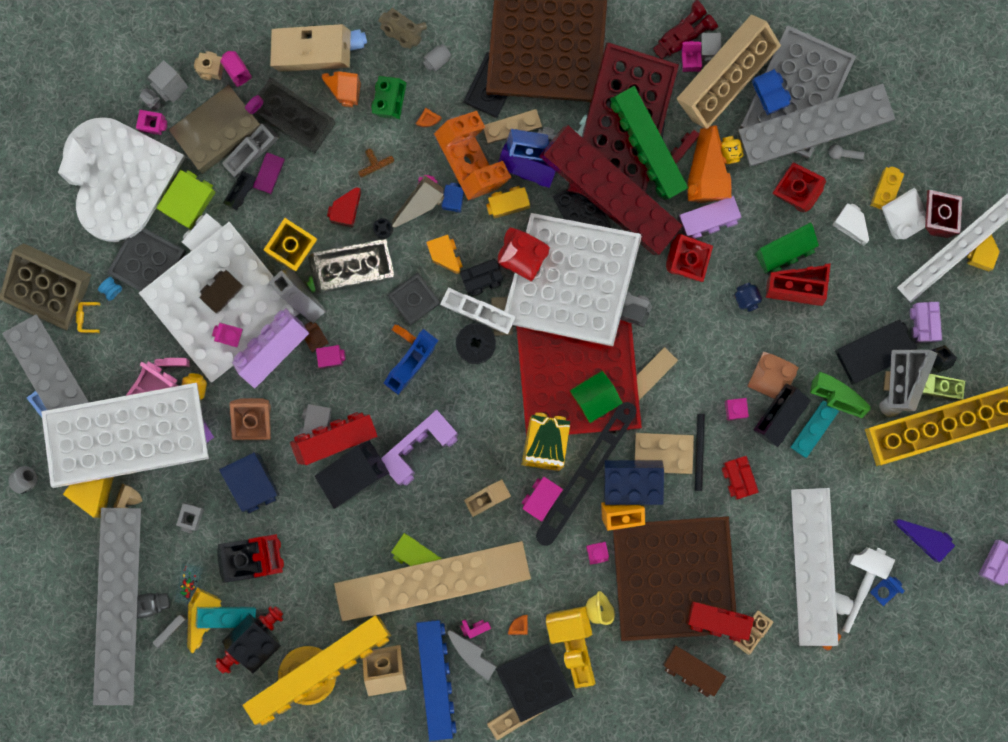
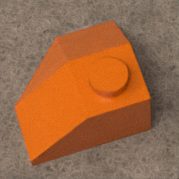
M340 71L334 72L333 76H329L328 73L322 74L323 82L338 102L342 103V106L353 107V105H358L361 88L358 74Z

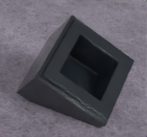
M945 345L932 349V351L937 353L933 367L938 373L954 365L957 357Z

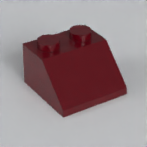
M927 190L926 230L930 235L950 238L960 234L962 196Z

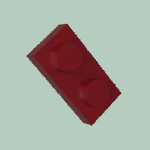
M695 130L691 134L687 132L681 139L682 145L679 148L675 147L670 154L676 165L698 139L700 134Z

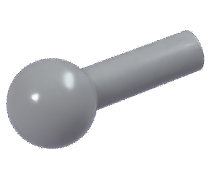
M838 144L830 146L828 150L829 156L833 159L847 157L864 160L865 152L846 150Z

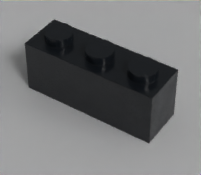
M786 383L753 431L768 443L779 447L811 400L798 388Z

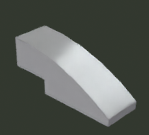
M261 124L250 137H246L222 164L234 177H237L280 137L268 124Z
M450 629L448 635L460 656L478 674L489 680L497 665L480 656L484 650L482 647Z

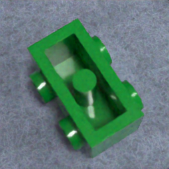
M378 76V81L375 84V98L371 105L372 113L379 117L400 120L407 82L400 78Z

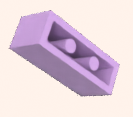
M732 196V198L720 200L681 214L678 219L683 225L684 235L698 239L702 237V233L707 231L709 234L720 231L719 227L724 225L727 228L737 225V221L741 219V214L735 198Z

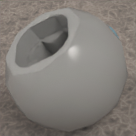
M889 395L879 403L881 412L888 417H895L902 412L889 408Z

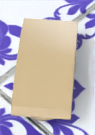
M758 610L752 616L754 617L749 641L741 639L740 642H733L734 645L748 655L752 653L760 639L765 636L773 624L772 620Z

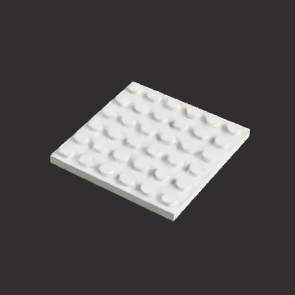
M531 213L526 233L547 244L550 250L532 282L516 273L514 274L505 307V312L516 316L513 325L613 346L640 245L641 234Z
M230 222L139 292L141 297L211 383L234 366L232 363L234 357L247 348V344L251 339L257 338L261 334V330L265 325H270L275 320L274 317L279 311L287 308L294 316L299 314L272 287L269 281L274 276ZM220 270L223 272L228 270L244 287L216 314L199 298L202 295L200 291L207 284L211 286L215 281L213 279ZM219 323H224L243 329L238 348L215 342V337L212 336L215 325L218 326Z

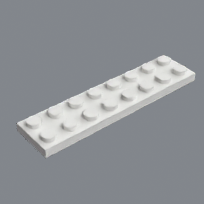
M830 488L791 490L799 646H838Z

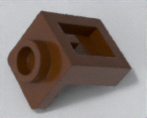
M309 322L304 325L309 332L304 340L312 353L316 352V348H323L329 344L316 322Z

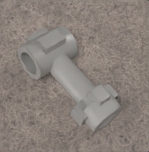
M145 88L141 92L140 97L151 110L161 107V99L153 90Z

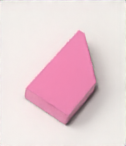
M187 358L155 359L154 364L158 367H190V360Z

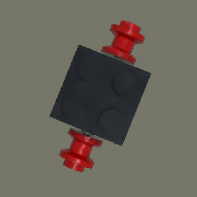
M270 606L268 608L269 613L266 616H259L262 623L249 614L222 640L226 655L222 659L217 658L215 660L217 663L215 666L221 673L224 674L226 672L229 674L231 672L230 667L233 664L238 665L241 663L254 674L281 647L278 639L268 630L273 631L275 629L273 624L276 621L282 622L284 620L282 618L284 614L277 606L274 608Z

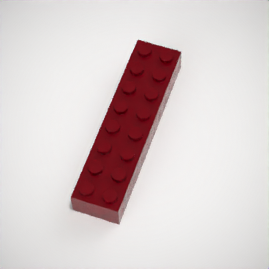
M569 125L562 127L539 156L624 231L641 234L640 244L653 255H660L683 226Z

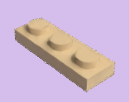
M537 109L485 124L483 130L487 143L491 144L507 139L510 129L530 132L542 128Z

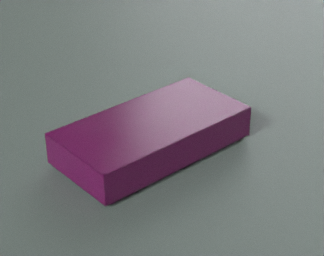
M266 153L253 188L272 194L285 159Z

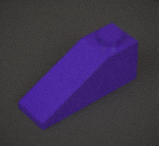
M901 519L893 521L935 562L940 563L955 547L952 543L953 539L946 532L942 533Z

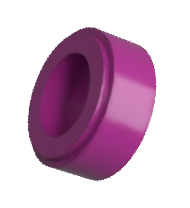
M259 95L254 96L246 104L245 110L250 114L255 113L263 105V99Z

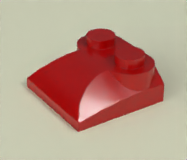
M793 162L773 191V195L794 206L799 212H807L813 207L823 192L826 179Z
M516 229L498 264L532 282L544 259L548 256L550 247L532 235Z
M677 234L671 243L666 262L667 271L671 274L704 282L713 246L685 235Z

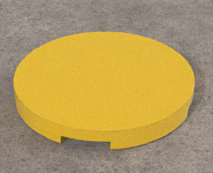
M302 646L292 650L281 662L278 680L323 650L313 646ZM336 678L329 681L328 679L323 682L324 686L315 692H311V690L307 692L308 697L298 704L313 705L324 700L332 692Z

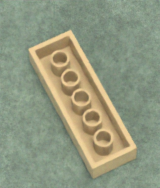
M751 14L677 97L678 102L694 123L708 129L779 49L781 44L767 21Z

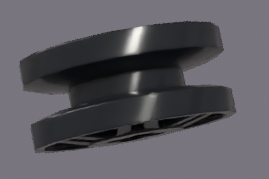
M472 323L466 325L460 330L456 338L458 355L470 364L486 362L495 351L496 339L494 333L483 324ZM475 339L476 341H481V343L479 344L480 347H472V340Z

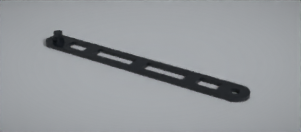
M624 402L618 406L538 529L536 538L541 545L548 546L555 541L603 467L604 460L608 459L636 416V408L632 403ZM624 409L630 410L629 415L623 413ZM618 419L624 425L615 437L608 431L615 420ZM602 440L610 444V447L592 472L585 466ZM580 475L588 481L569 508L562 502ZM558 511L564 515V518L555 529L548 523L555 512Z

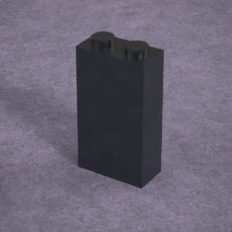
M899 319L835 350L852 385L891 367L892 350H917L914 340H910L907 334L908 328L904 322H901Z
M368 440L356 446L315 475V478L335 509L347 503L390 473L375 447Z

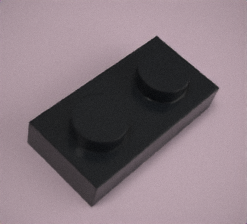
M242 171L223 204L238 210L244 203L247 193L253 188L256 178Z

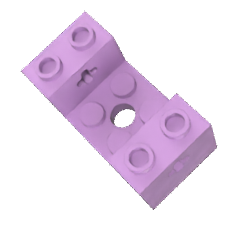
M438 410L434 411L381 458L390 473L389 475L398 485L404 484L407 486L415 479L413 477L415 472L401 455L406 456L414 449L412 445L415 442L421 443L426 439L428 431L433 434L443 447L448 445L450 448L458 441L456 438L458 433Z

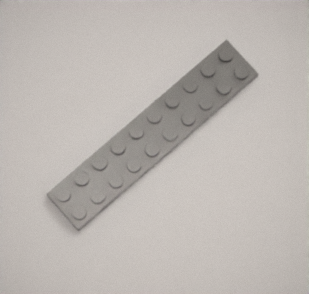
M101 508L93 705H133L141 508Z

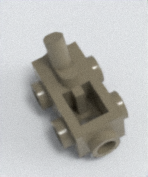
M391 8L387 13L384 12L379 18L381 23L380 29L385 31L386 36L398 40L404 48L411 49L413 46H418L422 39L420 37L421 32L427 29L425 22L415 24L394 8Z

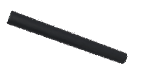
M697 414L695 491H702L705 414Z

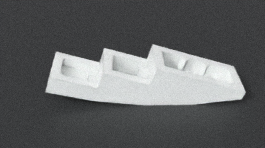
M449 287L440 304L445 308L505 334L509 333L516 319V316Z

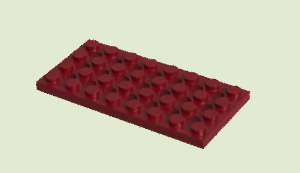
M608 42L605 46L582 138L607 160L616 159L618 161V169L646 193L649 182L648 170L645 164L640 162L638 156L632 153L633 146L629 141L630 136L628 132L620 131L619 124L621 119L618 113L607 107L606 101L608 98H613L629 89L631 85L635 86L661 135L679 64ZM617 62L624 64L625 69L623 72H619L616 69ZM635 67H639L642 70L640 78L634 75ZM653 73H657L660 76L658 83L652 81L651 75ZM612 80L619 82V90L612 89ZM648 91H652L655 94L654 101L647 99L646 94ZM603 117L609 118V127L602 125L601 119ZM598 135H602L605 138L603 146L599 145L596 141ZM617 140L623 143L621 151L616 150L614 147V143ZM629 164H633L636 167L634 175L629 174L627 171ZM569 183L568 191L583 195Z

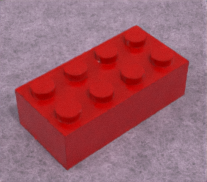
M355 412L347 415L348 419L346 420L337 419L330 422L328 427L320 426L312 429L311 434L302 433L295 436L290 445L297 464L308 465L378 437L370 415L363 414V412Z

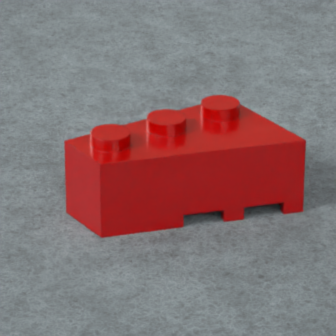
M831 263L798 270L791 269L772 272L767 280L765 298L823 306L827 300Z

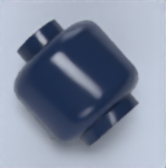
M749 282L736 288L737 291L734 293V297L741 310L747 309L748 312L759 308L758 304L762 302V297L756 285H751Z

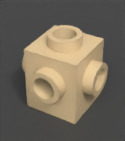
M209 51L199 53V58H196L194 62V69H196L201 79L209 81L212 78L221 80L224 69L220 62L222 57Z

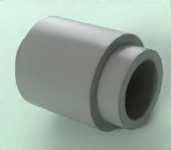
M441 44L423 57V64L429 71L433 70L436 72L449 61L451 53Z

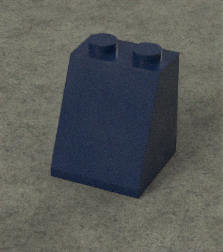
M254 452L219 469L242 512L247 511L250 514L259 509L258 506L263 503L269 505L277 501L275 497L279 496V493L260 454Z

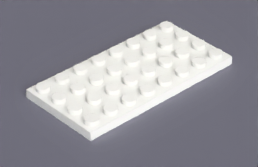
M197 383L41 411L52 488L209 459Z

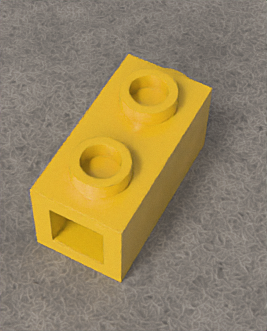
M886 167L883 170L870 206L882 210L883 206L895 200L904 177V173H901L900 169Z
M520 186L510 188V192L502 194V191L491 194V197L488 198L489 203L486 204L488 214H493V218L496 219L529 209L530 203L525 187L520 188Z

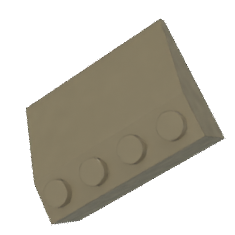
M228 85L171 127L169 131L197 169L203 174L233 152L246 137H250L260 124L252 114L245 110L244 103Z
M23 243L12 251L0 293V300L32 315L37 314L39 318L67 331L78 309V304L82 301L87 291L91 274Z

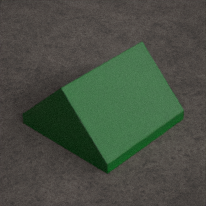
M603 371L570 390L589 423L622 404L614 385Z

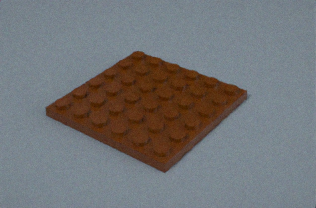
M494 0L486 94L591 102L603 58L607 0Z
M729 516L645 522V525L613 530L621 641L711 635L710 631L703 629L702 632L691 630V625L687 624L692 601L736 612Z

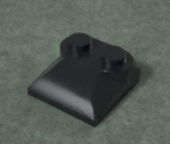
M249 540L218 544V564L223 583L252 579L255 573L262 572L261 562H255L252 558L253 554L259 553L258 542L249 543Z

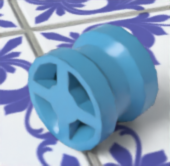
M109 277L101 283L98 291L104 293L106 299L111 301L122 291V287L116 285L114 279Z

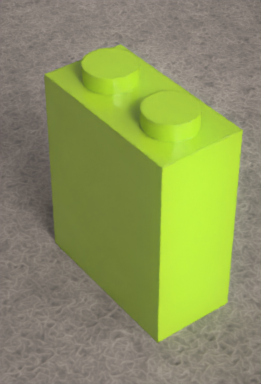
M180 170L158 204L157 209L192 230L195 222L202 215L216 192L212 189L213 185L205 180L200 182L196 179L197 175L189 170L186 173Z

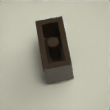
M220 270L213 279L215 281L211 286L207 284L200 291L202 295L199 298L216 314L244 287L228 270L224 272Z

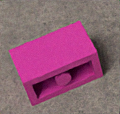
M545 477L542 480L539 478L532 486L535 489L531 496L527 494L521 503L524 505L523 510L541 522L563 490Z

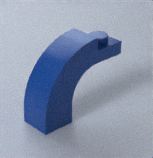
M423 329L406 355L390 371L383 384L399 395L428 360L439 340Z

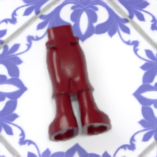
M695 0L691 5V13L685 19H681L679 24L667 31L658 41V44L652 48L660 59H664L667 55L670 57L672 54L679 52L682 49L683 42L697 39V36L701 33L714 31L718 28L717 22L710 14L705 16L707 12L700 1ZM703 18L697 26L692 27V24Z

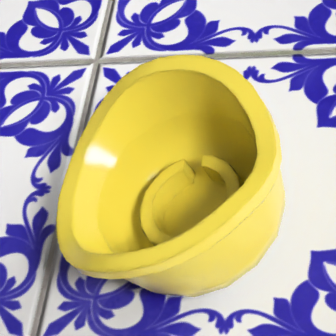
M598 591L596 595L588 599L586 611L592 623L608 625L614 621V607L601 591Z

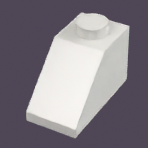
M847 203L832 225L864 246L869 241L864 213L855 204L850 205Z

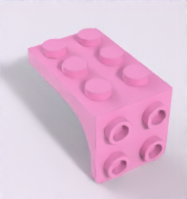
M149 361L147 364L141 362V373L126 396L179 386L176 384L178 380L165 372L163 374L160 373L162 369Z

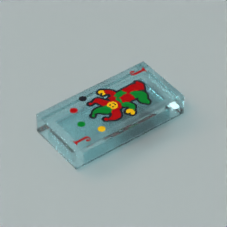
M183 564L175 602L189 604L197 587L199 588L203 571L202 567Z

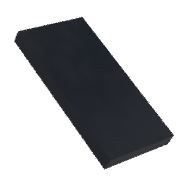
M566 189L552 196L563 219L611 228L604 212L584 195Z

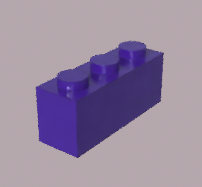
M506 141L498 162L503 161L509 173L517 175L524 180L535 182L540 186L550 188L556 171L542 160L536 161L535 159L509 156Z

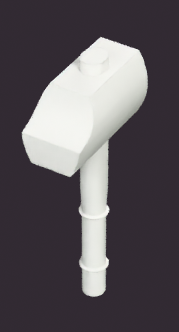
M866 547L858 554L852 553L848 563L867 572L858 590L852 610L847 619H845L846 621L842 628L847 633L850 632L854 624V620L875 576L887 579L895 562V559L886 556V551L877 548L875 551Z

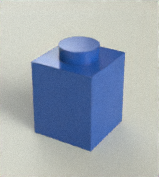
M450 183V185H445L442 210L461 213L464 191L460 184Z

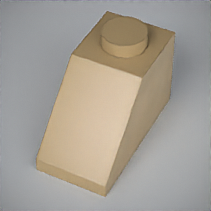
M500 480L464 501L472 517L508 499L511 495L503 480Z

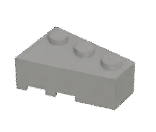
M892 350L889 391L890 409L895 411H916L936 359V352L932 350Z

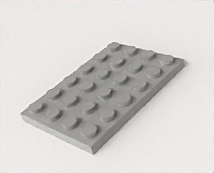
M787 25L779 42L781 46L774 53L765 73L775 69L777 73L781 74L783 78L782 87L784 90H788L791 96L790 105L767 115L756 93L740 128L752 126L838 98L856 56ZM815 146L795 153L809 159Z

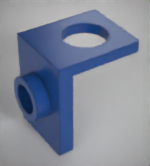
M888 576L887 579H883L875 586L870 593L884 606L897 593L903 594L905 590L901 587L902 583L896 577ZM879 588H888L889 595L887 598L879 597Z

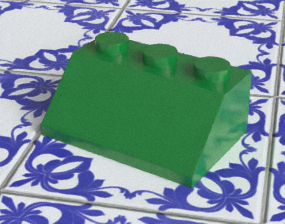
M810 222L763 246L755 253L765 274L781 271V266L785 264L791 266L799 261L798 257L802 255L806 258L816 253L814 249L819 244L813 224Z

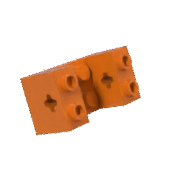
M477 111L447 120L434 133L468 200L496 191L512 178L503 161L489 165L475 137L485 128V125ZM464 157L469 158L470 161H471V164L467 163V162L464 160Z

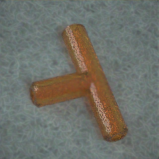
M367 149L365 153L371 165L358 171V173L363 178L393 163L394 158L390 155L378 161L373 150Z

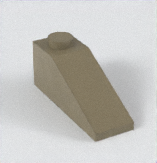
M424 176L393 217L392 226L396 228L432 210L436 204L440 205L444 199V188L427 176Z

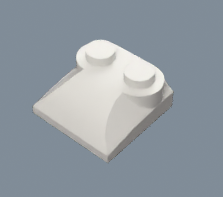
M70 137L58 173L69 184L75 186L88 182L90 177L89 170L96 158L93 149L84 147L75 138Z
M915 188L882 207L890 232L896 240L907 239L925 228L926 211Z

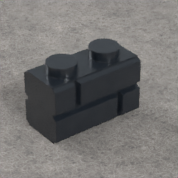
M495 258L460 271V276L468 295H480L483 293V289L490 287L492 290L500 287L501 282H504Z

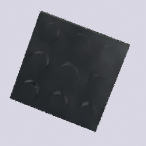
M548 643L496 668L520 722L574 697Z

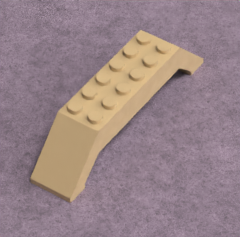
M520 541L334 583L341 619L342 621L490 590L529 580L531 577L523 542Z

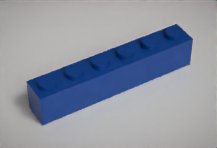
M440 619L417 622L429 741L453 739V733H457L456 722L451 719V714L454 713V703L449 701V694H452L451 682H447V674H450L449 662L445 663L444 655L448 654L447 643H443L442 635H446L445 624H441Z

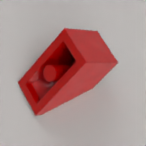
M356 187L333 201V205L329 206L327 213L331 223L353 228L361 196L360 188Z

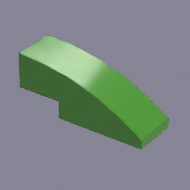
M819 372L812 380L810 393L828 399L827 406L863 418L870 411V405L860 395L834 377Z

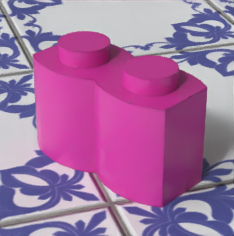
M228 51L222 55L220 62L236 87L252 79L251 74L236 51Z

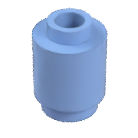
M360 29L351 31L350 51L365 48L364 44L367 43L365 32L361 33Z

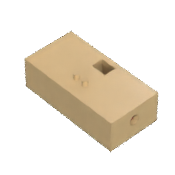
M343 24L272 29L270 66L277 71L350 68L351 31Z

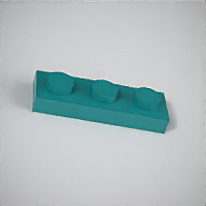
M823 400L790 448L806 459L839 411L827 406V402Z
M197 607L196 627L236 628L249 614L256 618V608Z

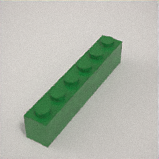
M635 86L611 98V108L615 113H618L622 128L627 130L631 145L636 147L640 162L645 164L649 179L654 181L657 187L656 192L658 196L666 200L686 190L688 186Z

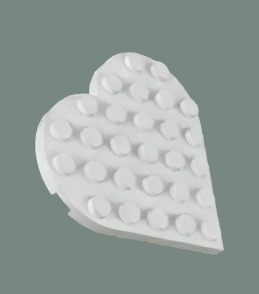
M111 118L90 119L77 126L71 132L63 149L64 156L69 138L73 137L84 147L93 149L96 155L95 162L89 170L90 177L88 182L79 185L80 189L76 199L77 216L82 226L94 237L103 241L119 242V240L134 237L146 226L183 163L185 156Z

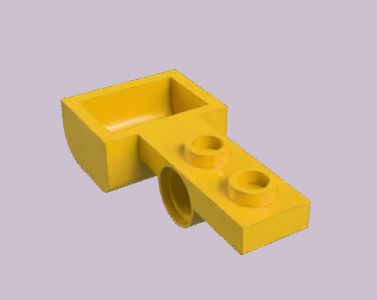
M586 606L549 613L546 616V626L550 642L552 644L564 642L566 649L564 662L566 667L571 669L575 688L595 685L585 638L593 635Z

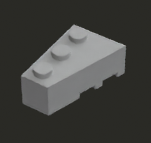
M164 60L147 77V80L151 83L150 85L165 102L170 100L174 103L188 88L180 75Z

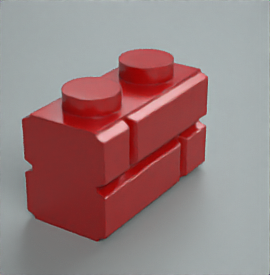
M747 455L723 463L724 467L721 468L724 478L729 480L730 486H727L731 497L738 500L759 493Z

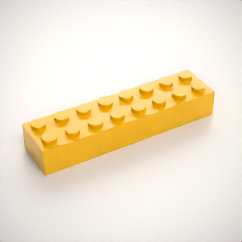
M1008 386L865 429L876 466L1008 427Z
M375 615L242 706L254 725H266L275 719L273 715L276 713L283 714L291 708V703H299L308 697L307 692L310 690L315 692L324 686L323 682L328 679L329 681L338 677L341 669L348 670L357 664L356 659L359 657L366 658L372 654V649L375 646L382 647L388 643V638L392 635L381 618Z

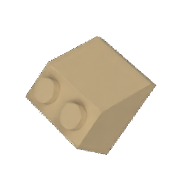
M400 645L374 649L372 654L363 658L364 683L368 696L407 690Z

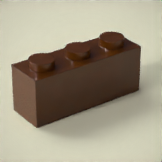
M675 644L662 664L666 667L664 671L674 677L676 674L683 677L682 682L690 687L693 684L699 687L698 692L706 697H709V695L715 697L726 678L725 675Z

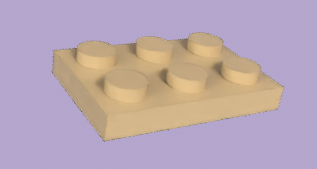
M636 433L635 460H663L664 473L692 474L694 435Z

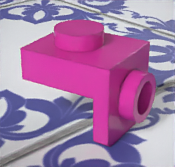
M689 41L682 43V72H701V42Z

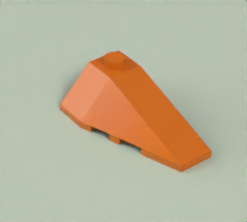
M709 126L708 129L701 128L688 178V201L709 203L732 198L731 176L726 171L725 164L727 161L722 156V143L717 126Z

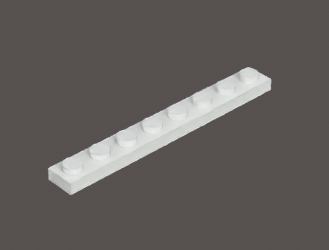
M1008 193L897 287L910 303L1008 221Z

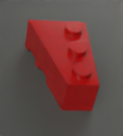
M692 601L687 624L691 625V630L702 632L703 629L710 631L711 635L721 637L724 634L728 635L730 640L740 642L741 639L749 641L754 617Z

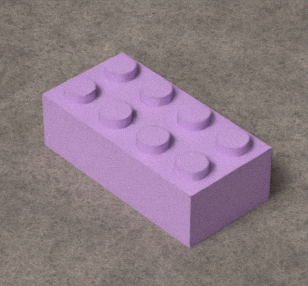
M287 308L279 311L274 317L275 320L270 325H265L261 330V334L257 338L251 339L247 344V348L234 357L232 363L237 373L253 388H256L309 334L303 323Z

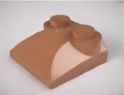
M763 352L747 387L775 399L786 383L791 385L799 367L773 354Z
M241 398L230 402L232 440L271 439V405L268 400L263 398Z

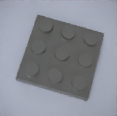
M143 228L134 237L126 238L107 273L142 291L180 261L186 251Z

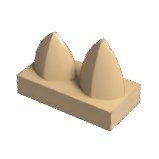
M122 483L113 508H128L126 505L138 504L142 502V498L135 489Z

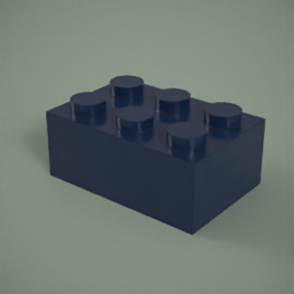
M604 460L605 505H663V460Z

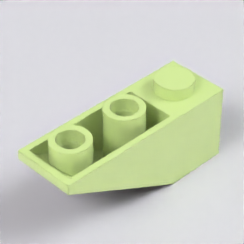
M929 374L922 395L963 400L965 381Z

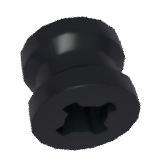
M380 218L375 221L373 230L378 238L386 239L391 236L393 227L389 220Z

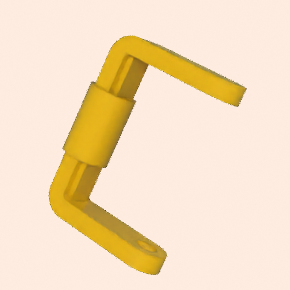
M80 302L78 304L76 323L77 330L80 333H100V330L82 329V323H84L83 306H100V302Z

